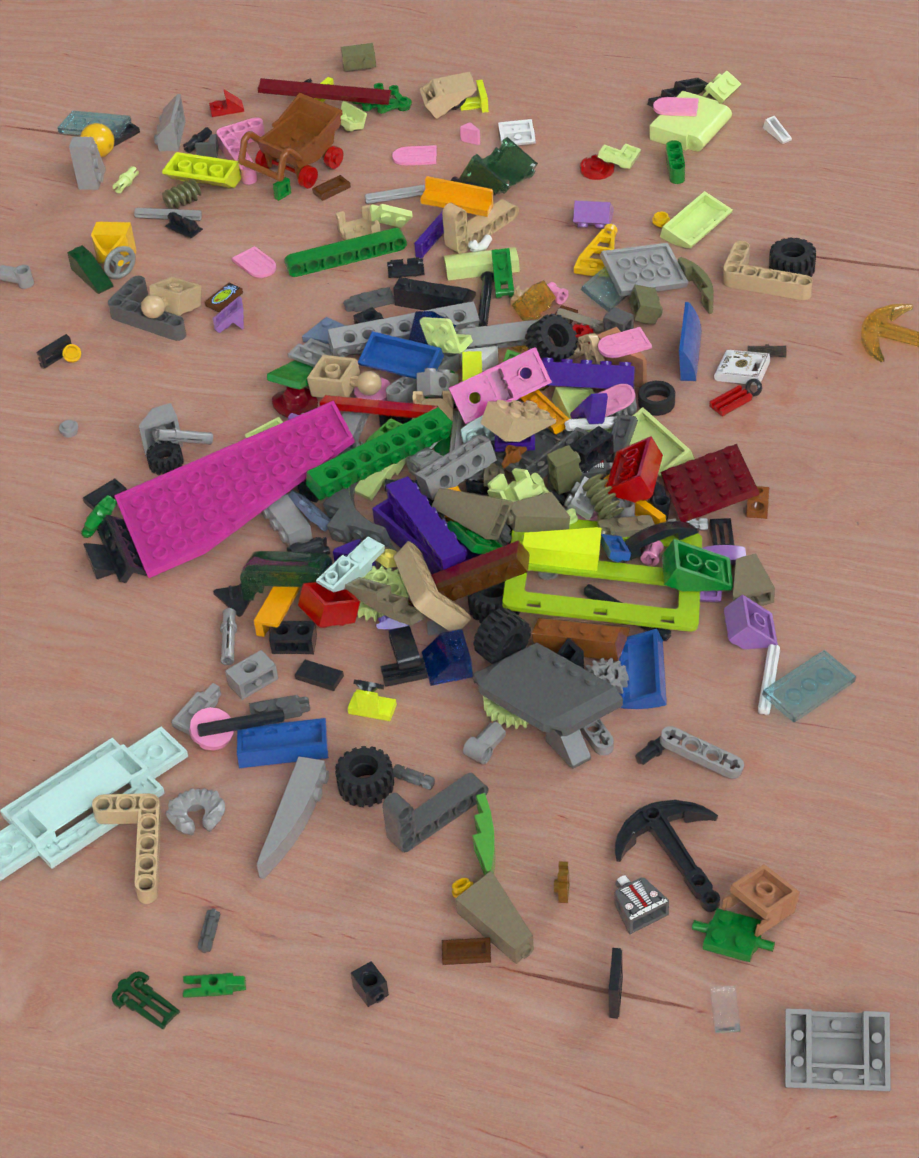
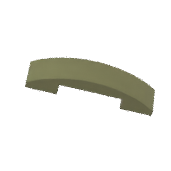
M679 257L678 263L688 282L693 281L700 290L701 304L709 314H712L714 289L710 278L697 264L686 258Z

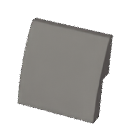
M312 338L304 345L298 343L288 353L289 358L315 367L322 355L332 356L329 345Z

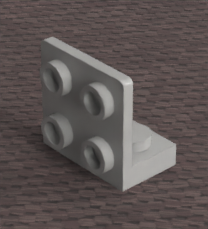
M584 477L581 483H575L571 490L573 495L569 493L563 504L566 511L573 508L577 514L589 520L595 511V505L590 503L591 498L586 496L587 491H584L582 488L583 484L589 479Z

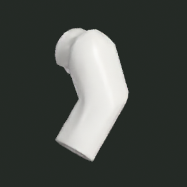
M485 235L479 243L476 240H471L468 243L470 251L486 250L492 241V237Z

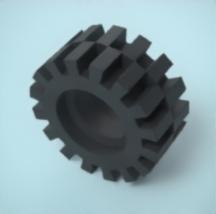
M160 441L161 444L156 442L154 446L151 445L149 447L150 450L147 449L146 454L149 469L153 473L156 472L157 475H160L161 473L165 474L181 467L184 464L179 444L171 443V441H167V443Z

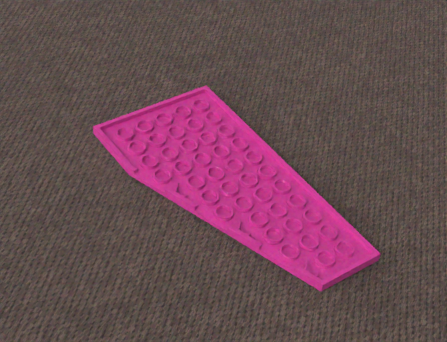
M329 402L114 495L148 578L206 554L304 481L307 477V471L333 459L355 443L354 437L335 402Z

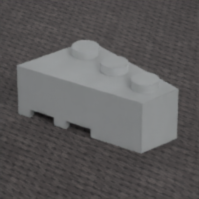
M73 137L69 149L78 189L99 190L100 184L104 180L106 168L98 151L97 144L93 137Z

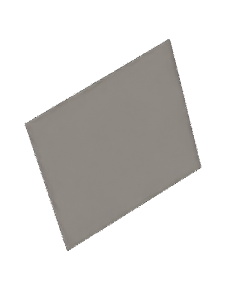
M435 621L427 622L428 635L447 633L446 629Z

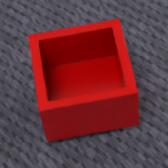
M312 582L303 583L298 606L318 627L326 628L328 626H344L355 623L361 601L347 589L332 592L322 585Z

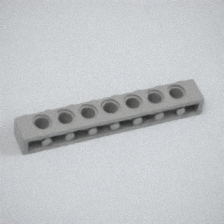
M473 301L328 329V342L332 356L346 357L351 354H362L368 341L365 337H370L372 331L419 343L426 340L423 330L419 328L421 327L420 320L423 317L450 319L455 332L461 329L479 327L480 320Z

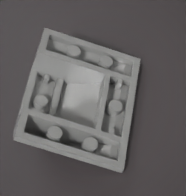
M785 1009V1088L891 1091L890 1012L863 1011L862 1013L822 1012L812 1011V1009Z

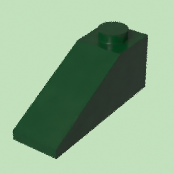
M83 245L67 252L71 270L97 294L114 287L95 257Z

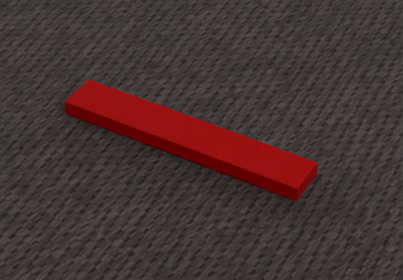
M325 395L320 401V406L334 401L339 411L417 418L438 407L435 405Z

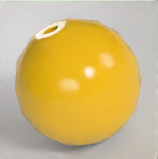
M99 123L87 125L80 134V137L94 138L101 158L107 156L114 147L113 133L106 125Z

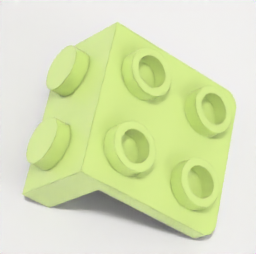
M423 317L420 320L428 345L441 348L443 353L461 354L473 342L471 335L456 334L450 319Z

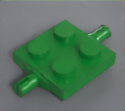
M720 908L716 909L713 919L708 924L694 920L692 930L706 933L703 950L742 961L751 962L752 956L758 948L773 952L775 942L762 939L761 935L755 936L757 924H760L762 920L727 910L724 911Z

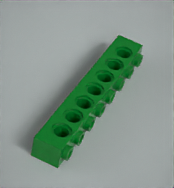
M437 407L307 471L306 485L319 500L331 497L334 493L349 488L352 484L365 480L368 476L381 472L384 468L397 464L402 459L413 456L418 451L429 448L440 440L447 439L451 435L453 422Z

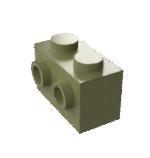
M373 43L341 47L344 71L376 67Z
M634 284L629 297L634 321L656 325L663 311L656 288Z
M569 445L547 454L550 483L559 495L572 490L576 482L581 483L580 456Z

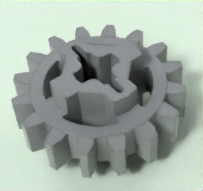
M601 658L599 663L594 660L593 666L586 665L588 672L615 686L619 693H623L622 687H628V673L625 665L621 666L619 660L614 663L613 658H610L608 662Z

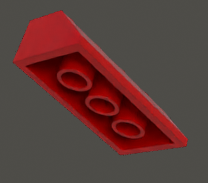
M652 436L616 451L606 487H612L608 492L609 494L615 493V497L634 503L640 500H648L653 495L663 454Z

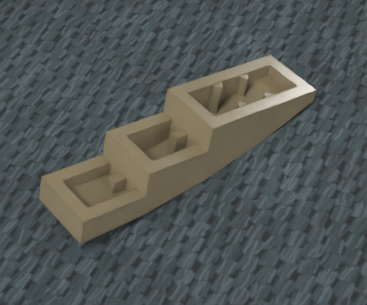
M361 577L345 584V589L355 595L360 601L393 620L411 626L425 618V615L418 609L408 606L407 597L392 594L390 585Z

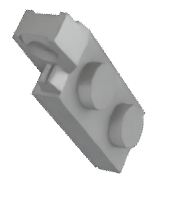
M212 683L205 692H197L172 720V727L190 735L191 719L201 709L214 708L217 705L218 698L221 696L220 686Z

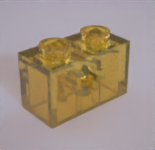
M542 280L533 284L512 304V307L522 321L538 320L542 316L540 314L542 311L544 312L552 307L551 303L556 297L546 282Z

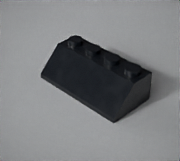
M399 277L393 288L395 306L423 311L473 302L476 296V292L468 288Z

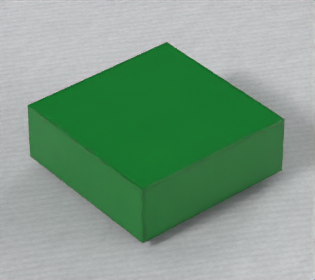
M284 177L283 181H277L273 184L276 200L279 201L292 193L289 178Z

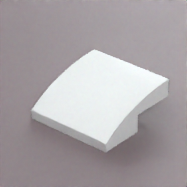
M532 119L498 123L502 147L536 144Z

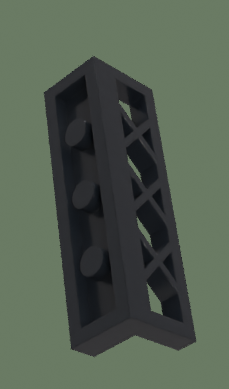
M106 515L97 531L119 582L127 583L133 573L147 576L125 520Z

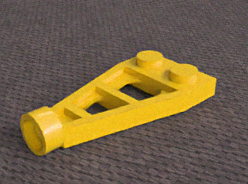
M606 224L579 255L574 266L575 274L610 278L603 261L590 257L594 253L601 254V251L615 249V237L618 232L615 225ZM600 242L608 243L609 247L598 246Z

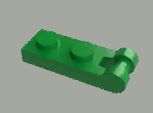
M510 248L491 250L496 298L508 295L512 297L514 295ZM508 284V288L501 289V285Z

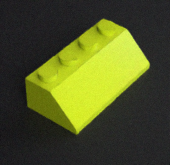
M176 152L162 170V174L172 179L181 181L194 179L197 183L235 188L241 180L238 161Z

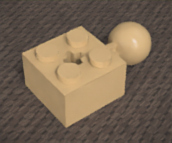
M169 277L150 285L149 295L141 303L142 312L148 318L154 319L160 317L164 311L178 316L185 312L193 311V309L200 307L201 285L175 277Z
M322 355L307 377L311 396L321 398L325 395L349 397L354 387H358L362 394L371 396L380 390L382 384L380 376L373 371H365L360 374L357 359Z

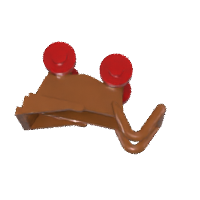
M299 93L279 119L273 122V129L262 137L253 131H248L242 136L238 163L277 181H283L286 169L296 174L300 186L307 189L313 187L318 178V171L309 164L318 161L321 156L325 166L331 169L338 168L342 163L343 150L337 146H332L335 131L340 128L341 116L343 115L342 110ZM250 138L258 143L260 147L255 163L245 159L247 144ZM286 163L293 165L294 168L287 166ZM273 164L278 166L277 173L269 170Z

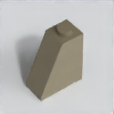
M548 492L514 501L506 524L510 525L514 532L569 529L570 516L553 493Z
M757 554L736 558L733 601L743 594L760 606L774 603L775 587Z

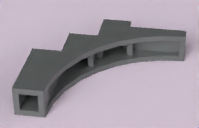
M346 448V449H345L344 451H342L339 455H341V454H343V453H346V452L350 451L351 449H347V448ZM357 482L349 488L342 489L331 497H327L323 506L327 515L331 518L327 528L333 540L350 543L353 538L365 540L367 537H370L385 545V547L389 545L391 540L386 528L372 523L355 508L354 496Z

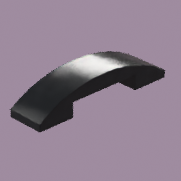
M682 521L663 522L647 527L625 541L626 546L631 552L630 560L642 556L640 548L672 535L682 540L697 534L698 529L692 524Z

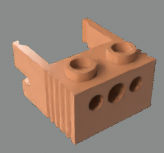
M763 864L759 869L753 870V872H750V874H747L731 885V894L724 898L722 909L725 911L726 908H731L740 901L745 903L763 918L756 927L755 936L758 937L795 913L800 891Z

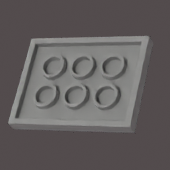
M668 243L601 251L600 257L620 296L631 295L634 284L656 288V291L686 288L688 285V280Z

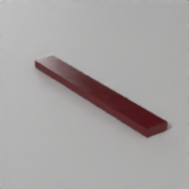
M261 78L258 85V93L296 97L299 93L317 99L389 105L391 90L265 78Z

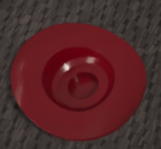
M287 386L286 390L272 397V405L280 415L288 418L291 413L301 415V413L318 408L317 397L311 396V392L307 388L299 390Z

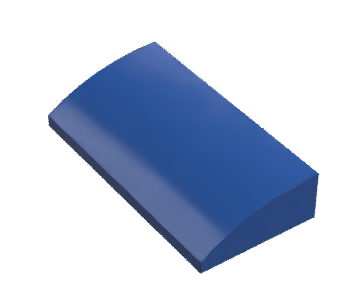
M685 302L679 347L681 381H696L702 334L699 317L689 302Z
M372 331L359 358L358 365L417 379V373L425 372L426 368H435L437 371L444 358V354L439 347Z
M657 629L628 636L619 658L621 666L625 665L629 677L627 681L628 687H622L623 693H620L623 698V706L620 708L649 709L667 705L663 639Z
M326 718L276 723L237 730L239 768L297 762L298 757L317 760L329 758Z

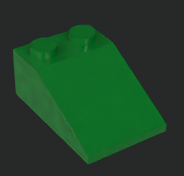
M676 539L672 540L662 554L665 586L680 591H720L733 589L729 557Z

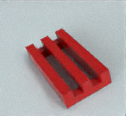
M738 385L709 401V407L719 415L724 416L751 401L752 394H747V390H742V386Z

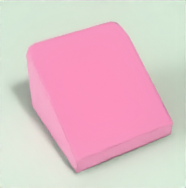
M467 123L460 127L461 141L480 145V130L472 123Z

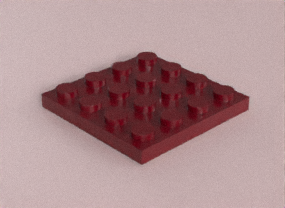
M737 444L727 446L724 449L708 453L705 456L689 460L686 463L670 467L661 472L675 510L682 522L690 521L760 495Z

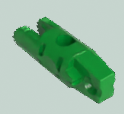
M107 495L86 517L84 528L81 531L84 538L93 536L105 516L112 515L117 504L115 499Z
M233 973L183 976V982L186 984H201L200 988L184 989V998L233 995V992L246 990L245 977L233 976Z

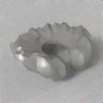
M191 788L183 794L179 793L178 797L173 798V800H169L168 811L165 814L176 827V830L184 834L194 835V821L188 817L187 813L204 808L203 827L210 832L221 821V817L225 812V802L219 797V793L216 790L213 792V790L205 788L202 790Z

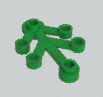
M382 83L374 84V89H384ZM391 85L389 90H391V95L396 99L390 98V105L352 103L362 104L363 111L377 108L378 113L384 114L396 108L399 111H408L411 108L412 100L402 96L397 85Z

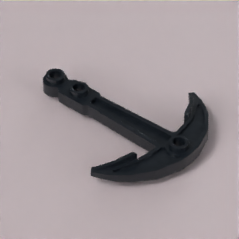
M667 800L648 804L638 809L626 819L617 834L615 842L617 862H621L626 852L636 844L638 836L649 831L681 872L684 882L695 898L701 900L702 908L707 912H714L719 908V893L713 890L712 883L703 870L695 864L669 823L684 818L685 823L708 820L717 821L718 815L693 802Z

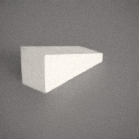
M775 116L765 119L763 129L779 142L784 144L792 140Z

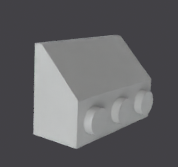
M177 94L165 106L162 115L159 117L160 124L157 125V134L154 136L155 145H158L159 151H179L186 123L181 94Z

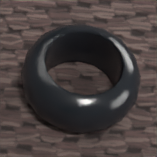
M755 378L748 380L745 385L747 394L751 393L753 397L758 396L762 392V383ZM753 382H755L757 385V391L755 393H753L750 389V386Z

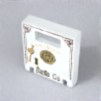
M726 350L714 378L716 381L746 384L748 380L753 378L761 382L770 363V354ZM755 363L758 371H752Z

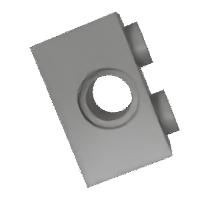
M426 368L425 372L417 373V391H422L424 397L442 398V391H449L448 388L458 384V374L450 373V370H439V372H436L435 368Z
M424 448L415 455L408 456L405 459L409 472L415 476V473L443 456L430 448Z
M262 650L225 670L228 686L242 700L278 679L276 664Z

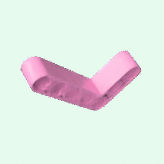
M251 118L217 130L219 148L227 160L238 161L241 139L246 132L253 131L260 137L265 134L261 118ZM251 138L248 140V143L254 142ZM246 152L245 159L253 162L248 153ZM239 164L241 181L248 185L257 181L256 171Z

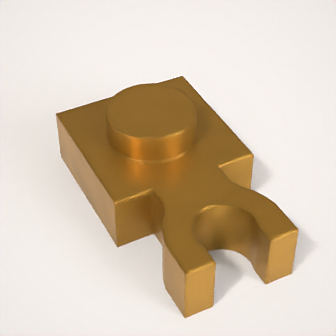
M559 861L558 879H554V893H558L559 903H568L570 887L569 864L565 861Z

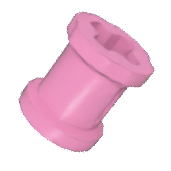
M550 282L544 289V295L547 298L554 299L558 304H563L568 298V290L565 288L561 289L554 282Z
M661 541L652 543V546L651 544L645 546L646 549L641 556L642 563L647 566H656L659 563V554L664 548Z

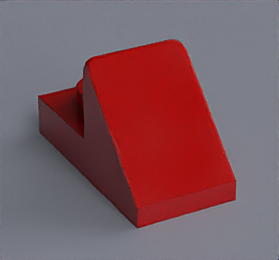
M225 89V100L209 103L212 117L244 112L242 100Z

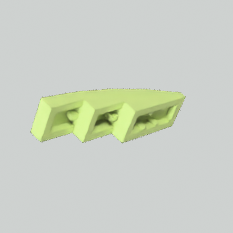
M404 458L397 464H392L381 472L368 476L365 480H360L355 487V493L372 501L380 487L385 488V479H391L394 474L398 476L406 463V459Z

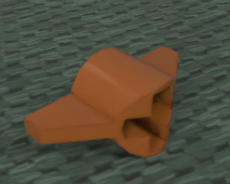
M506 446V456L502 462V467L506 468L511 463L519 462L522 458L521 455L527 451V448L525 446Z

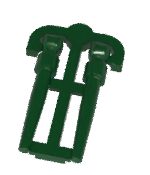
M140 971L134 972L127 979L120 980L118 988L112 994V1002L119 1009L126 1005L131 1011H136L161 1029H165L166 1025L180 1013L179 1009L156 993L151 986L144 984L149 980V976ZM135 979H137V980L134 982V987H135L136 989H134L133 987H131V983H132ZM122 992H129L139 999L141 1003L138 1005V1002L129 999V996L125 993L119 997V1000L117 998ZM153 998L163 1006L167 1007L171 1010V1012L168 1013L160 1006L155 1004L153 1001H151V999ZM147 1005L164 1017L162 1023L143 1008Z

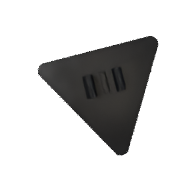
M259 583L230 585L229 587L215 589L213 592L228 608L234 609L236 615L240 617L244 614L258 590Z

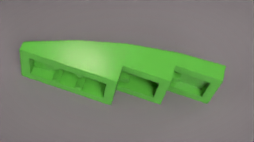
M483 793L476 795L479 814L474 815L477 834L472 836L474 851L485 876L490 871L494 874L496 863L492 815L486 795Z

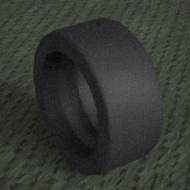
M655 380L647 382L639 389L638 405L640 409L644 408L651 415H665L675 407V389L664 381ZM653 395L666 397V399L661 401H652L647 398Z

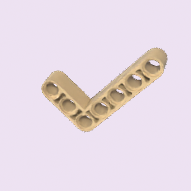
M502 199L493 205L488 217L477 215L467 222L466 211L453 203H448L442 213L445 245L459 254L465 253L470 249L468 243L471 240H476L479 243L485 235H492L513 221L519 213V208Z
M746 241L734 243L723 266V284L726 287L798 300H808L811 298L812 278L810 276L748 265L750 244Z
M408 541L393 557L413 605L421 613L457 635L471 620V616L462 607L438 592L421 551Z
M150 793L98 795L92 802L96 822L99 824H137L135 888L139 902L150 904L158 896L161 831L159 798Z

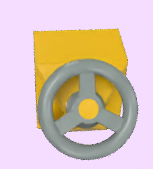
M96 222L91 237L97 262L104 263L105 273L110 278L120 279L131 272L136 261L135 254L137 250L131 222ZM110 264L115 267L114 273L110 271ZM124 264H129L128 267L120 273L121 267H123Z

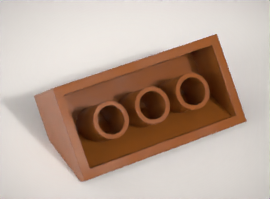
M538 618L532 631L534 644L539 643L556 654L567 638H571L584 651V657L604 658V660L613 658V661H618L630 632V627Z

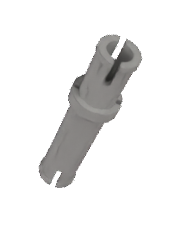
M156 428L154 435L156 441H171L175 444L187 442L211 445L213 442L212 432L184 431L178 428Z
M232 608L223 610V623L220 626L222 633L221 663L224 665L234 663L237 625L235 624L236 611Z

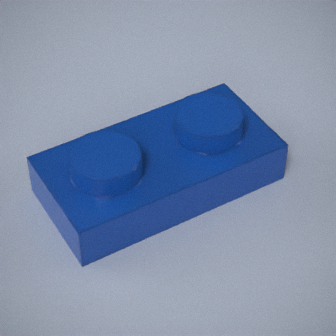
M601 534L600 544L610 560L615 562L630 560L631 552L621 536Z

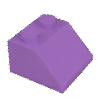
M575 200L573 223L579 228H588V225H593L597 229H603L606 224H611L614 207L610 202Z
M743 594L724 608L728 632L727 637L732 644H736L742 649L768 648L770 644L778 645L771 612Z

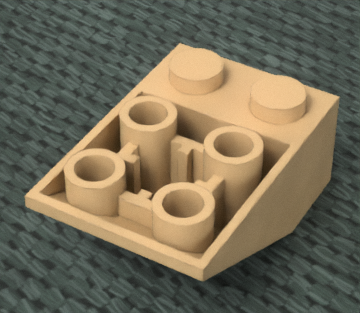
M470 72L432 79L420 88L425 106L436 119L444 116L451 108L458 106L462 100L470 97L477 90Z
M497 400V402L488 401L481 420L482 425L501 439L513 442H520L556 423V420L550 416V413L538 408L535 402H519L516 400L511 402Z

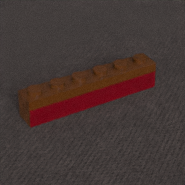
M518 540L434 573L431 576L438 592L451 601H455L527 573L530 554ZM409 596V597H408L409 603H410L413 607H415V606L413 605L411 599H410V596Z

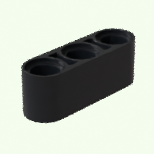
M410 625L388 630L391 647L399 670L421 666L418 648Z

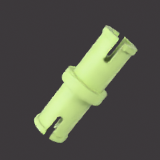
M131 166L126 173H122L119 176V180L113 184V190L118 186L115 190L116 193H121L126 187L130 186L133 179L139 175L138 170L134 173L137 169L136 167Z

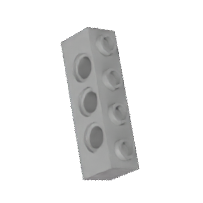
M479 434L415 473L421 493L433 500L439 488L448 489L456 487L459 483L473 477L474 474L497 461L491 440Z

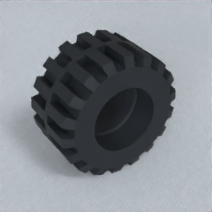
M788 237L772 244L769 254V269L810 277L815 273L816 248L811 242L797 237Z
M555 314L543 316L526 331L525 339L527 341L525 345L529 348L528 350L536 347L541 360L542 358H554L553 362H561V359L569 358L577 349L576 343L578 338L575 337L577 335L576 330L574 331L573 325L569 324L566 318L562 319V316L559 314L557 316ZM548 336L552 338L554 344L551 343Z
M505 581L468 595L469 612L475 620H479V623L482 624V621L489 614L494 613L495 610L504 608L502 602ZM513 611L517 615L520 614V612Z
M497 609L482 621L474 636L473 645L475 646L474 650L491 664H494L526 648L531 636V627L510 609Z
M361 746L359 749L355 747L352 748L351 752L346 751L344 757L338 759V764L335 766V774L339 794L345 802L349 801L352 806L358 804L359 807L363 808L364 805L372 807L375 803H382V799H386L389 793L393 792L394 775L392 762L388 754H384L383 750H376V747L373 746L370 748ZM364 775H371L370 777L358 778Z

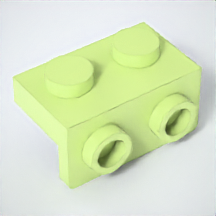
M728 71L722 75L719 73L714 78V83L710 82L704 88L706 92L703 94V97L711 94L722 104L740 87L741 83Z
M343 101L341 105L343 115L341 116L340 125L347 131L363 129L367 113Z
M372 204L370 206L371 221L374 222L378 220L379 223L402 228L413 217L410 210L385 204L380 206Z

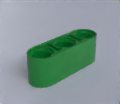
M672 140L666 143V163L669 180L673 184H681L685 181V160L682 144L679 141Z

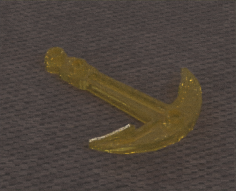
M912 304L887 305L874 310L865 318L861 327V343L866 352L881 363L885 360L880 349L878 337L919 347L918 331L888 322L889 319L893 322L902 314L912 310Z

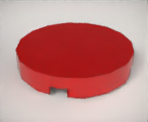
M596 154L592 155L591 158H584L580 163V172L588 179H606L614 173V163L605 162L598 158Z

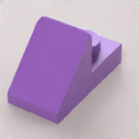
M240 296L213 317L214 329L217 332L221 333L224 329L229 328L231 323L244 329L243 303Z

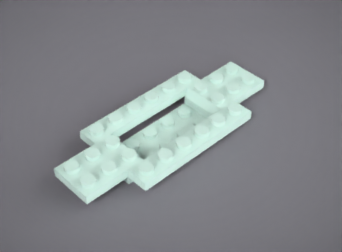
M162 726L128 748L124 744H118L111 738L0 810L1 815L10 825L0 831V881L37 856H40L52 869L117 826L118 824H99L94 818V813H92L56 837L55 831L91 808L93 799L98 795L112 794L127 783L131 788L122 794L150 793L158 798L165 794L164 788L155 778L187 758V750Z

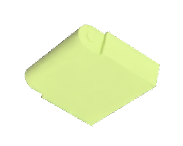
M682 91L677 98H699L697 116L659 115L650 125V140L662 144L676 140L681 142L683 150L701 151L732 117V112L726 105L719 104V101Z

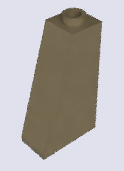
M439 488L434 496L432 507H435L437 511L483 538L498 540L514 502L507 499Z
M491 871L455 899L457 914L485 938L490 937L491 943L514 963L517 964L523 958L525 959L530 956L534 950L533 935Z

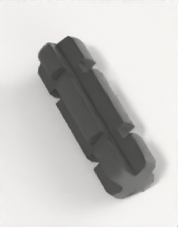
M396 764L393 768V775L396 778H403L404 781L418 786L422 785L423 788L431 790L435 784V778L426 774L424 776V773L408 767L405 769V766Z
M214 908L206 912L197 946L198 950H201L203 953L212 950L218 926L217 922L220 919V912Z

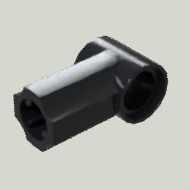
M656 482L653 495L648 501L652 506L665 514L667 520L669 518L670 498L666 496L664 486Z

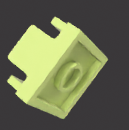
M517 468L512 470L516 481H512L508 485L504 474L500 473L488 483L489 490L487 491L490 497L507 499L513 502L537 496L543 492L541 485L533 483L528 470Z

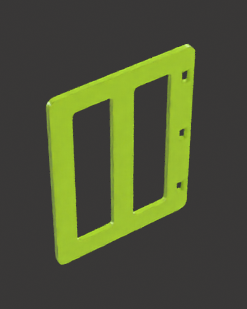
M578 519L577 522L569 524V529L595 528L598 521ZM512 530L511 543L518 540L523 541L524 533L526 532H514ZM698 533L679 540L702 548V536ZM672 535L659 541L663 543L664 547H668L673 539H679ZM623 537L622 539L625 542L630 537ZM598 560L597 571L529 563L528 571L665 586L663 568L600 560ZM527 573L505 581L502 606L511 611L689 632L696 631L699 625L700 591L679 590L678 608L670 609L527 592L525 590ZM527 604L540 605V608L527 606ZM594 612L607 613V615L594 614ZM661 620H670V621H674V622H673V623L661 622Z

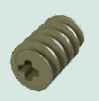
M190 179L188 182L185 181L183 184H178L170 190H165L162 193V198L168 209H174L173 206L179 209V203L182 206L186 205L185 200L189 204L192 203L191 198L197 201V195L201 196V190L194 179Z
M598 474L588 479L582 488L584 491H587L586 496L591 498L590 503L595 505V512H599V519H611L620 514L624 508H616L620 501H612L616 494L608 493L612 487H605L604 485L608 480H601L600 478L604 474Z

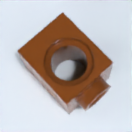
M757 486L760 495L747 499V518L767 519L770 487Z

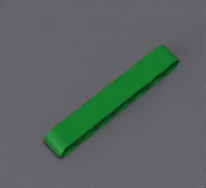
M392 228L292 253L285 257L284 263L289 275L299 277L401 251L406 248L407 240L399 228Z

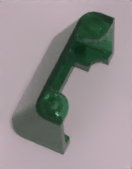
M506 137L502 140L503 143L500 148L496 147L491 155L484 159L478 154L474 155L459 180L464 184L492 189L495 194H505L509 188L527 177L530 179L535 174V168L538 163L510 138Z
M255 551L243 566L240 574L243 600L254 601L257 592H264V586L302 587L303 583L316 582L333 564L332 559L324 553Z

